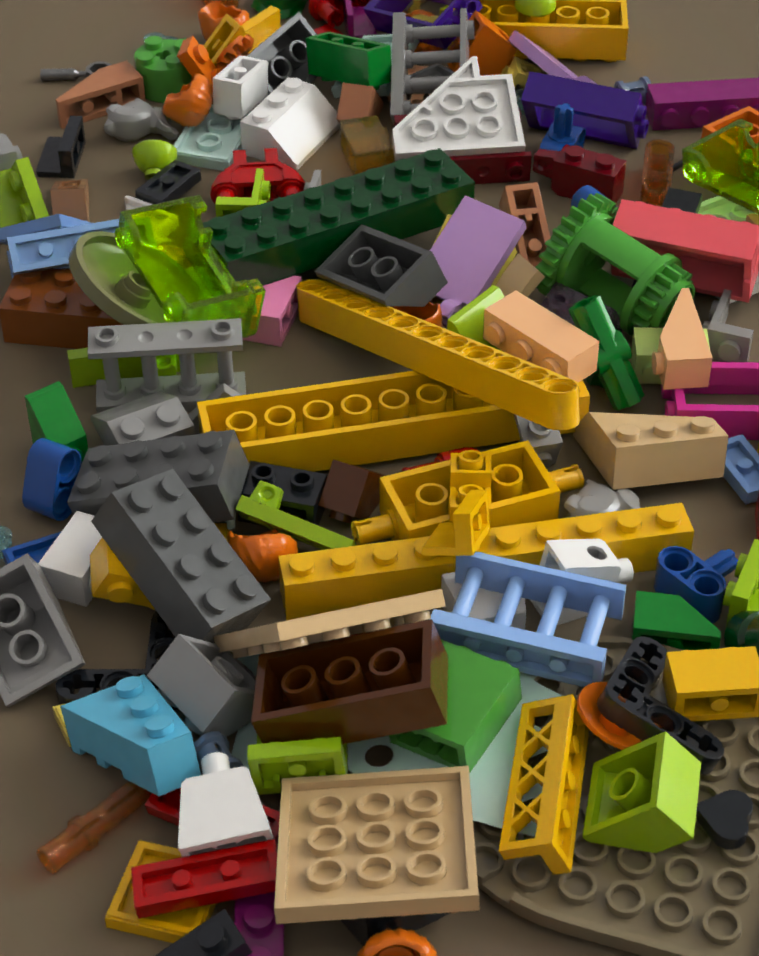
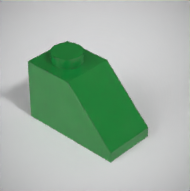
M60 381L25 395L33 444L40 438L55 441L77 449L80 452L81 461H83L88 450L87 435Z
M636 590L632 621V640L643 636L651 638L662 645L683 650L719 649L721 631L680 595Z

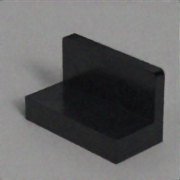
M82 116L69 117L63 137L47 138L36 169L37 177L75 178L86 144Z

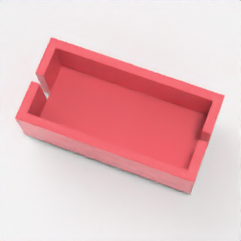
M621 200L613 226L661 256L671 253L681 259L682 268L693 275L691 280L695 286V292L721 297L724 289L732 290L730 299L749 303L759 272V225L746 221L738 222L718 218L709 214L702 215L682 211L678 208L650 205L642 201ZM611 264L612 275L634 279Z

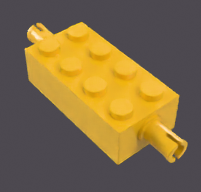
M528 440L481 452L491 454L492 513L491 523H489L490 528L558 519L560 493L575 489L579 490L584 487L583 473L581 468L579 469L578 464L548 472ZM451 460L379 477L381 515L351 522V531L356 545H364L391 538L394 541L431 536L440 522H449Z

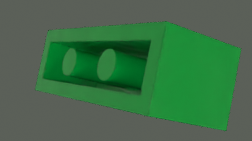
M325 32L306 38L308 74L319 76L322 81H340L341 85L342 83L373 86L375 90H379L380 85L391 82V47L389 44L333 32Z

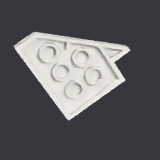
M472 56L392 129L395 162L399 159H407L438 148L448 156L525 152V141L512 74L480 76L477 56Z

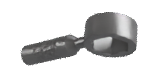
M102 61L94 62L86 67V71H78L74 68L41 69V81L76 80L79 77H88L98 69L110 66L111 64Z

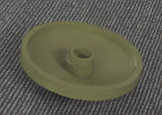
M92 231L82 235L69 254V267L75 281L94 304L119 323L130 325L200 321L205 319L206 312L203 300L191 281L174 264L146 245L120 234Z

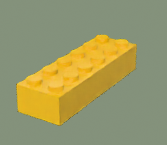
M479 0L483 7L480 13L507 33L509 37L516 30L549 52L556 59H574L576 61L593 59L606 62L626 60L629 31L627 0H556V9L543 17H529L521 14L515 8V0ZM517 48L514 56L522 60L528 59V57Z

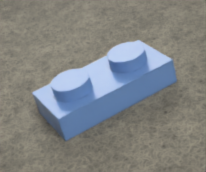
M741 434L728 438L724 478L746 505L756 502L758 498L759 454L744 435Z

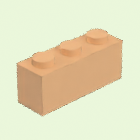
M515 290L484 309L483 339L503 352L573 379L578 383L597 371L600 341Z

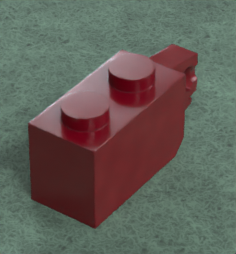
M565 144L561 151L538 149L533 157V172L552 179L551 189L558 196L572 199L578 189L590 185L608 199L617 203L624 190L627 160L615 158L611 154L589 151L581 146Z

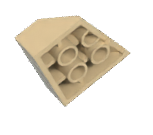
M588 412L579 422L578 426H576L575 432H573L576 441L612 490L724 477L728 434L713 418L706 416L687 417Z

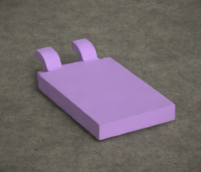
M516 30L508 39L509 42L548 75L597 84L586 76L578 77L553 55Z
M466 195L464 196L430 249L448 282L435 295V297L444 300L440 304L443 326L447 327V319L491 286L527 227L524 220Z

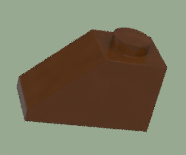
M333 459L318 505L331 509L329 517L351 524L354 517L367 519L380 502L379 477L387 475Z

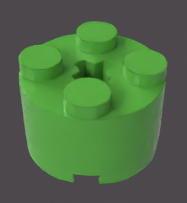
M150 36L144 40L145 44L136 50L134 54L135 69L143 76L146 99L164 103L168 94L180 92L183 85H188L192 81V76L177 57L181 44L185 40L184 38L173 40L162 39L159 36Z

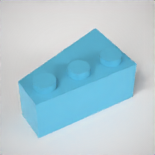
M145 674L138 677L130 676L123 678L114 686L60 706L73 752L79 755L87 752L96 757L98 765L104 768L112 765L120 769L123 778L157 796L181 788V783L186 778L201 775L191 731Z

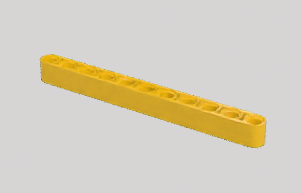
M310 279L299 282L296 285L299 320L302 323L548 429L569 430L578 426L580 422L579 384L573 379L390 306H385L330 282Z

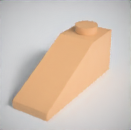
M689 288L681 289L660 335L658 352H653L652 354L653 374L659 375L663 390L709 386L713 357Z

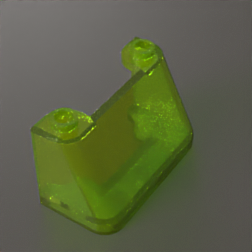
M740 118L682 149V169L684 176L689 181L759 214V142L755 143L749 134V131L753 130V123Z
M200 195L120 212L119 228L115 230L117 245L121 250L124 249L162 308L167 322L241 318L242 338L256 334L266 290L257 278L237 282L234 280L211 246L212 229L210 227H203L201 213L207 211V205Z

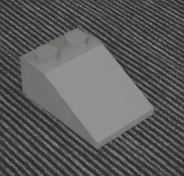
M28 553L0 568V695L6 707L9 708L85 665L62 607L45 573Z

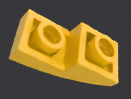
M476 450L451 453L449 522H453V513L470 490H487L489 523H491V454L481 453Z

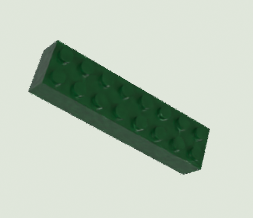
M440 148L428 150L423 154L407 159H399L388 165L371 168L356 175L339 178L336 181L321 186L310 187L302 192L286 197H278L270 202L254 207H246L241 211L222 217H214L209 221L196 224L198 259L230 297L319 267L361 224L401 240L441 227L447 215H453L465 195L474 199L475 181Z

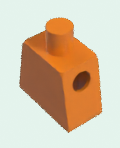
M475 10L469 19L474 20L475 38L469 39V59L472 56H477L480 76L500 75L504 67L510 66L514 57H516L514 55L517 48L508 41L510 37L507 33ZM460 37L456 38L449 50L460 49ZM460 62L447 63L454 72L460 68Z

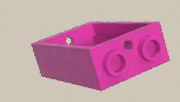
M712 362L708 387L663 390L661 383L662 399H668L665 402L666 416H706L713 418L728 434V438L743 434L747 440H759V405L686 404L685 394L759 395V362Z

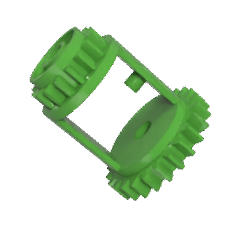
M599 193L595 195L589 194L586 200L581 198L577 208L571 207L569 216L561 218V224L552 230L553 235L550 240L545 242L546 250L539 255L542 261L535 267L545 278L536 288L540 293L556 302L560 298L565 300L568 295L578 292L587 298L600 295L606 310L620 319V328L633 336L634 327L664 328L681 289L689 288L692 298H694L695 286L691 280L693 275L682 268L681 259L675 255L667 253L661 256L613 226L618 211L615 202ZM606 261L637 280L634 287H630L603 270L602 267Z

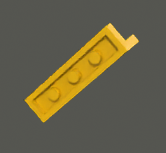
M573 694L522 703L498 850L504 860L540 855L553 875L570 873L572 870L589 729L578 713L577 701ZM553 714V719L539 732L534 729L535 717ZM541 747H545L548 750L547 756L534 768L528 765L529 758ZM539 783L542 786V793L526 806L522 802L523 795L535 784ZM531 821L537 824L535 838L516 841L517 834Z

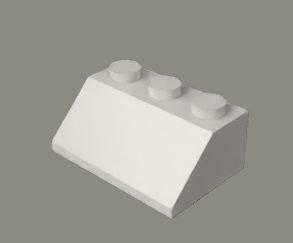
M288 77L240 121L242 150H246V156L265 161L264 149L277 148L278 160L297 171L341 127L336 120L337 112L316 85L303 82L298 78Z

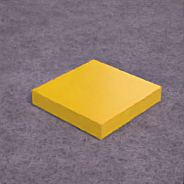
M138 840L106 913L105 923L106 928L174 943L210 919L216 904L138 919L134 908L131 867L182 857L178 848Z

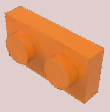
M192 35L183 40L177 57L192 77L196 73L204 75L210 81L213 89V77L222 70L216 68L209 58L206 48L199 44Z

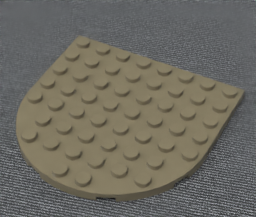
M616 636L599 637L597 646L607 648L603 682L610 680L632 644V638ZM662 645L667 650V652L683 650L671 646ZM643 658L640 659L648 665V661ZM663 669L649 695L668 706L662 684ZM539 676L535 678L537 683L562 696L573 694L576 701L581 690L584 688ZM553 714L535 717L534 725L542 729L553 719ZM759 717L694 721V723L716 736L724 747V755L710 774H700L697 803L728 790L741 791L748 795L753 802V812L749 822L747 839L740 848L730 850L719 847L712 841L697 820L695 822L694 839L658 853L586 841L582 835L593 763L621 751V749L602 741L589 730L571 872L553 875L540 855L504 860L498 852L502 829L473 821L478 887L502 906L540 926L641 956H759ZM548 751L530 758L528 765L534 768L547 756ZM535 798L530 799V800H528V801H525V802H523V803L527 806V805L530 804ZM518 833L516 841L535 837Z

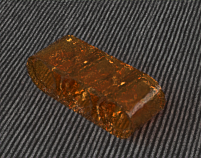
M654 139L646 143L640 201L661 207L669 187H672L675 148L667 140Z

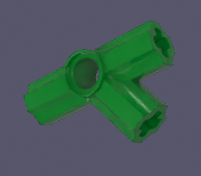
M594 295L576 302L568 309L575 326L600 341L597 371L585 379L589 385H597L605 389L610 403L615 410L619 411L639 403L645 394L629 361L632 358L630 346L623 334L615 329L601 296Z

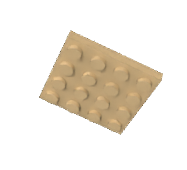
M442 589L221 634L214 636V642L220 649L219 653L232 650L233 659L431 619L429 610L445 607L446 605Z
M469 766L282 778L274 903L276 924L480 911Z

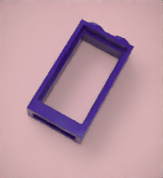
M371 0L363 9L377 31L392 34L393 13L402 12L412 0ZM429 0L449 6L433 23L406 16L407 24H413V27L460 24V8L467 9L469 20L475 10L480 12L483 7L479 0ZM456 37L418 40L424 44L447 49Z
M529 72L521 102L530 128L548 131L554 122L555 107L567 103L574 109L573 125L586 128L585 139L637 149L640 138L645 139L649 120H645L647 107L643 106L641 93Z

